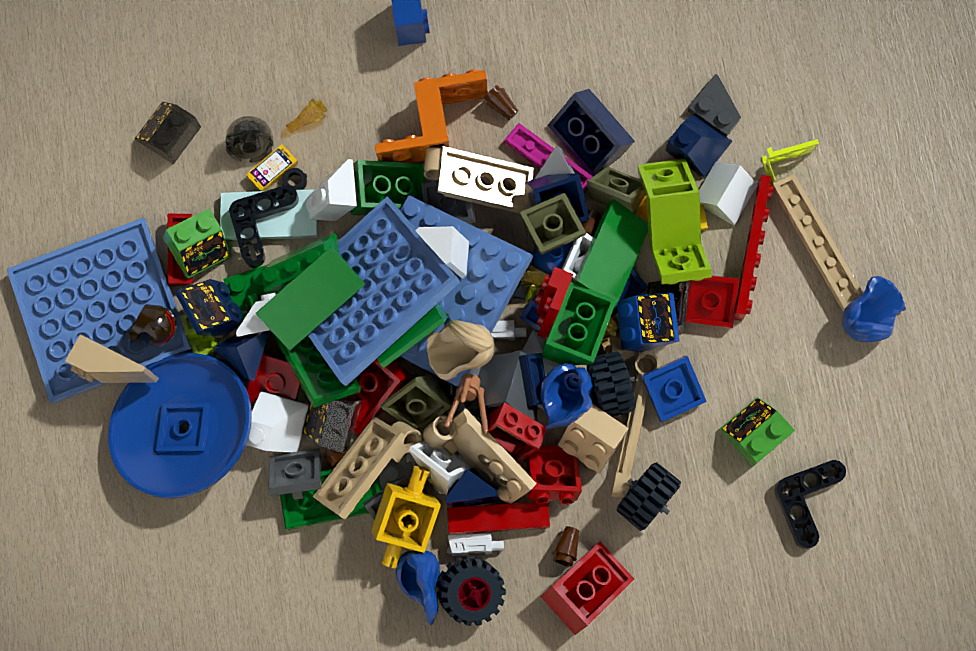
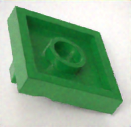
M267 265L223 279L230 289L229 295L231 299L241 309L242 313L240 315L243 320L255 302L261 300V295L267 294L264 292L262 270Z

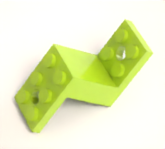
M686 159L638 165V175L646 194L649 248L661 283L676 284L681 281H700L704 278H711V266L701 244L700 192Z

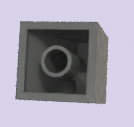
M522 350L493 356L486 365L481 367L478 377L481 381L480 387L484 388L486 416L505 402L538 422L537 405L527 406L519 356L527 354ZM478 397L470 401L468 409L481 419Z

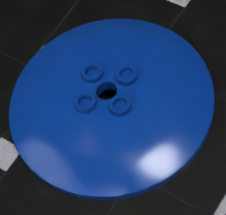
M176 354L165 357L146 367L159 378L156 383L127 384L113 408L108 430L110 454L120 475L139 491L153 497L166 499L183 498L200 493L221 480L241 456L247 444L252 420L248 392L241 379L229 366L214 357L203 354ZM184 423H189L188 431L180 434V427Z

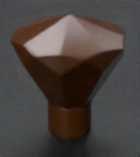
M326 445L324 458L330 469L337 466L350 448L341 449L332 445Z

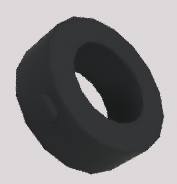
M299 168L288 169L283 175L282 185L292 186L295 190H304L307 185V174ZM293 175L301 177V182L296 186L288 183L289 178Z

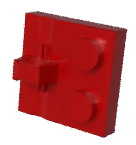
M712 275L711 278H704L700 281L689 280L683 322L733 328L739 279Z
M263 353L254 381H249L247 392L251 403H256L260 392L297 401L301 385L287 360Z

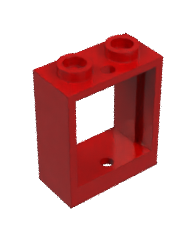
M505 402L487 415L488 432L517 463L540 448L547 430L544 425Z

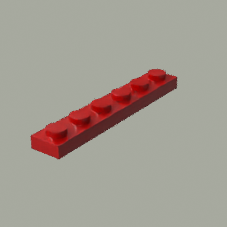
M761 175L758 181L739 281L734 320L742 321L746 314L750 315L753 300H749L750 291L755 290L757 277H754L753 273L754 268L759 267L761 254L757 253L758 246L763 245L765 238L762 224L768 220L770 208H766L767 199L771 200L774 186L770 185L771 176Z

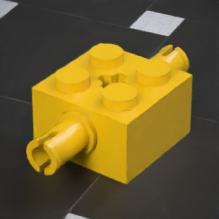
M413 467L408 487L404 488L390 483L386 485L371 532L376 540L388 543L381 561L387 567L391 564V568H397L403 547L425 553L441 506L435 496L422 492L430 472L425 468Z

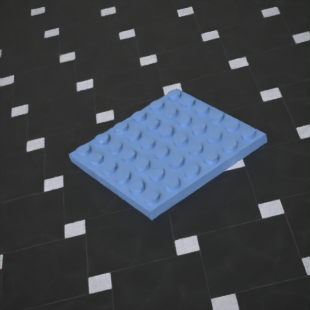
M409 195L400 211L415 229L418 227L453 226L469 241L466 276L462 279L450 269L460 280V283L438 302L448 315V318L432 332L437 333L441 331L451 320H459L480 324L492 333L533 256ZM428 335L400 355L402 358L436 375L429 364L427 353ZM472 369L459 372L453 379L447 380V382L459 387L461 377L469 374Z
M388 196L338 241L340 256L365 282V285L308 334L339 381L345 386L460 283V280L415 231L414 226Z
M145 218L7 269L46 392L52 404L107 384L95 379L91 383L79 377L78 374L70 370L72 366L65 362L79 335L144 367L165 357L192 351ZM145 304L165 307L175 317L177 323L176 332L173 338L164 345L150 346L151 337L147 332H143L134 342L129 339L131 329Z

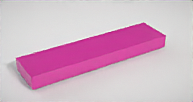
M520 123L516 125L504 140V144L540 170L554 150L553 147ZM565 157L574 173L579 174L585 193L588 189L587 181L593 176Z

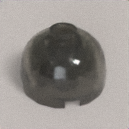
M253 116L238 118L231 123L226 131V151L230 157L242 162L241 158H250L249 162H257L272 153V147H274L272 131L268 124L260 118Z

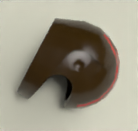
M145 304L131 329L129 339L134 342L143 332H147L151 337L150 346L164 345L173 338L176 332L177 323L175 317L165 307Z

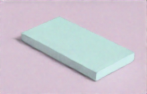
M314 189L296 190L299 201L294 208L255 220L261 240L318 238V220L309 219V211L306 208L307 198ZM264 191L221 193L220 227L225 241H237L229 213L230 205L238 199ZM285 193L283 199L289 202L291 196L289 193ZM273 196L276 206H278V200L276 196ZM262 199L258 202L260 210H266L271 205V201L268 199ZM250 203V209L253 213H255L256 211L253 207V203ZM239 207L237 213L239 216H243L245 210L243 207ZM252 228L243 229L241 237L243 239H250L254 234V230Z

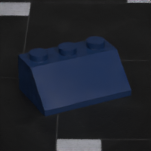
M590 89L574 93L547 125L588 174L593 177L622 157L635 142Z

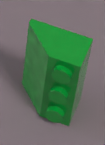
M332 233L272 260L262 270L264 292L267 294H277L330 246L339 253L337 235Z
M570 282L560 311L543 349L542 357L558 364L593 365L617 300Z
M439 303L377 358L382 368L386 367L446 321L448 315Z

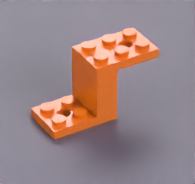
M472 69L464 74L456 75L449 73L441 78L432 79L425 77L414 82L423 136L410 135L406 136L403 140L394 141L386 139L379 144H375L378 161L425 162L427 149L442 148L443 146L449 148L442 105L484 98L488 93L486 71Z

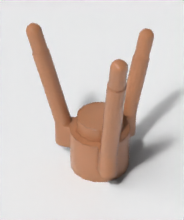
M465 374L461 377L460 385L456 390V396L444 425L448 428L450 426L459 401L463 403L465 400L472 401L478 397L483 432L485 434L488 433L484 388L480 387L481 381L478 376Z

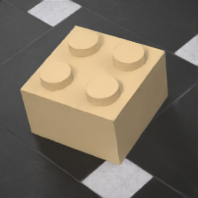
M592 404L591 408L577 421L568 425L558 446L563 448L567 454L578 458L589 469L595 470L600 474L629 428Z

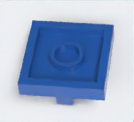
M686 355L641 375L661 422L707 402L691 362Z

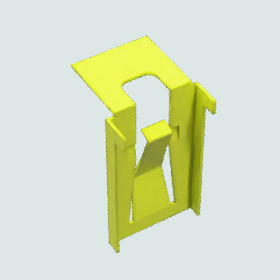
M818 139L774 152L772 147L767 148L769 158L762 156L766 176H771L770 185H773L776 181L771 164L813 152L819 144Z

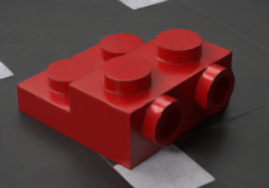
M554 267L551 276L546 274L541 285L542 289L539 290L534 302L539 304L535 314L540 315L536 325L541 326L537 336L547 339L573 277L572 273L561 268Z
M540 446L537 451L526 457L527 474L537 483L527 492L528 499H534L537 504H546L550 500H559L562 505H569L578 500L582 492L578 458L567 454L560 446Z

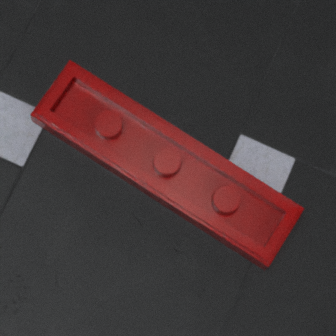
M529 502L447 508L449 535L550 528L548 503L537 504Z

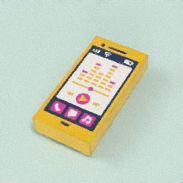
M281 144L251 169L246 176L259 191H266L282 178L288 169L295 167L298 161Z

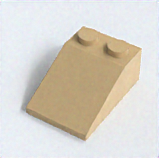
M79 335L65 362L72 366L70 369L72 372L91 383L94 379L101 383H156L159 379L146 367L82 335Z

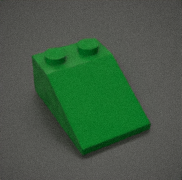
M357 160L353 163L357 206L350 211L351 215L366 216L387 196L399 210H401L409 195L423 202L421 184L426 183V177L423 175L424 164Z

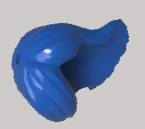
M880 276L871 277L864 293L850 302L844 309L842 315L844 330L852 339L859 342H877L889 338L893 333L897 314L900 311L906 310L902 294L894 283Z
M564 363L553 368L544 378L540 389V398L544 412L549 420L545 429L568 426L577 421L591 408L590 392L593 387V381L585 368H577L572 363Z
M415 550L407 551L401 555L397 563V582L407 596L424 606L426 622L432 625L439 609L436 586L440 575L439 562L430 551H425V553Z

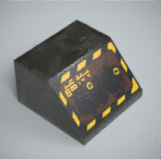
M162 101L135 137V140L174 164L200 130L201 126L194 115L176 104Z
M347 396L313 408L310 402L302 433L319 446L343 453L350 446L362 399Z

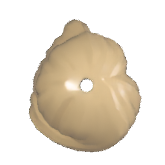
M451 320L441 331L428 334L427 353L430 367L440 379L446 381L453 379L459 372L486 365L494 354L493 336L485 326L480 324Z

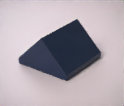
M258 332L238 337L235 334L212 348L216 358L229 366L242 381H254L269 334Z
M467 469L445 500L447 507L453 508L498 502L497 490Z

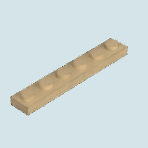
M792 174L773 183V191L844 312L847 305L861 296L863 292L795 174Z

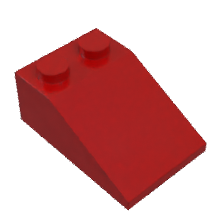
M376 358L356 377L361 386V392L329 403L328 408L359 436L373 417L377 418L384 411L381 408V403L403 388L413 376L395 360L382 368Z
M599 541L540 597L572 633L576 635L587 627L634 578Z

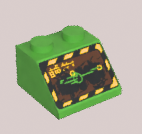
M210 209L166 229L163 240L187 280L230 258L222 229Z
M758 397L719 429L752 467L795 431L777 410Z

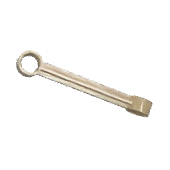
M651 352L639 354L634 363V372L637 375L633 391L635 406L634 411L629 413L626 427L629 429L623 438L611 493L613 497L623 499L629 490L630 484L627 481L631 478L648 398V392L641 378V375L645 373L639 370L637 363L642 358H649L654 362L655 369L660 366L659 359Z

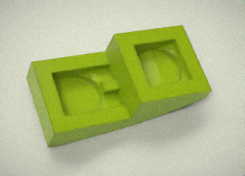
M187 315L180 316L185 335L190 342L193 353L216 357L212 348L217 345L215 337L196 334Z

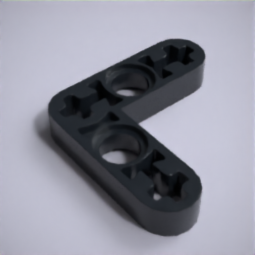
M284 185L238 199L230 205L229 213L241 255L249 267H259L266 259L255 220L294 208L298 204L299 196L292 186ZM285 193H289L291 196L289 202L283 199ZM273 196H276L279 203L278 206H276ZM262 199L271 201L270 207L266 210L258 208V202ZM250 203H253V207L256 211L255 213H253L250 209ZM239 207H243L245 210L243 216H239L237 213ZM252 228L254 230L253 236L250 239H243L241 237L243 229ZM248 245H253L255 252L259 254L256 257L257 260L253 261L251 258H248L251 256Z
M831 460L785 477L775 485V495L794 541L802 549H810L819 542V532L803 496L842 481L846 476V468L840 461ZM830 466L834 469L838 468L840 473L837 474V479L833 475L824 478L826 483L823 484L821 474L831 470ZM806 474H812L816 477L817 485L810 488L804 484L803 479ZM794 478H798V485L803 492L800 493L799 488H796L790 492L791 496H788L787 493L782 494L783 483L791 486L797 483ZM793 506H798L803 510L804 515L801 520H794L790 516V509ZM805 521L808 522L809 525L804 526L807 534L811 533L813 535V538L810 539L811 544L801 540L800 537L804 535L801 527L796 530L795 525H800Z

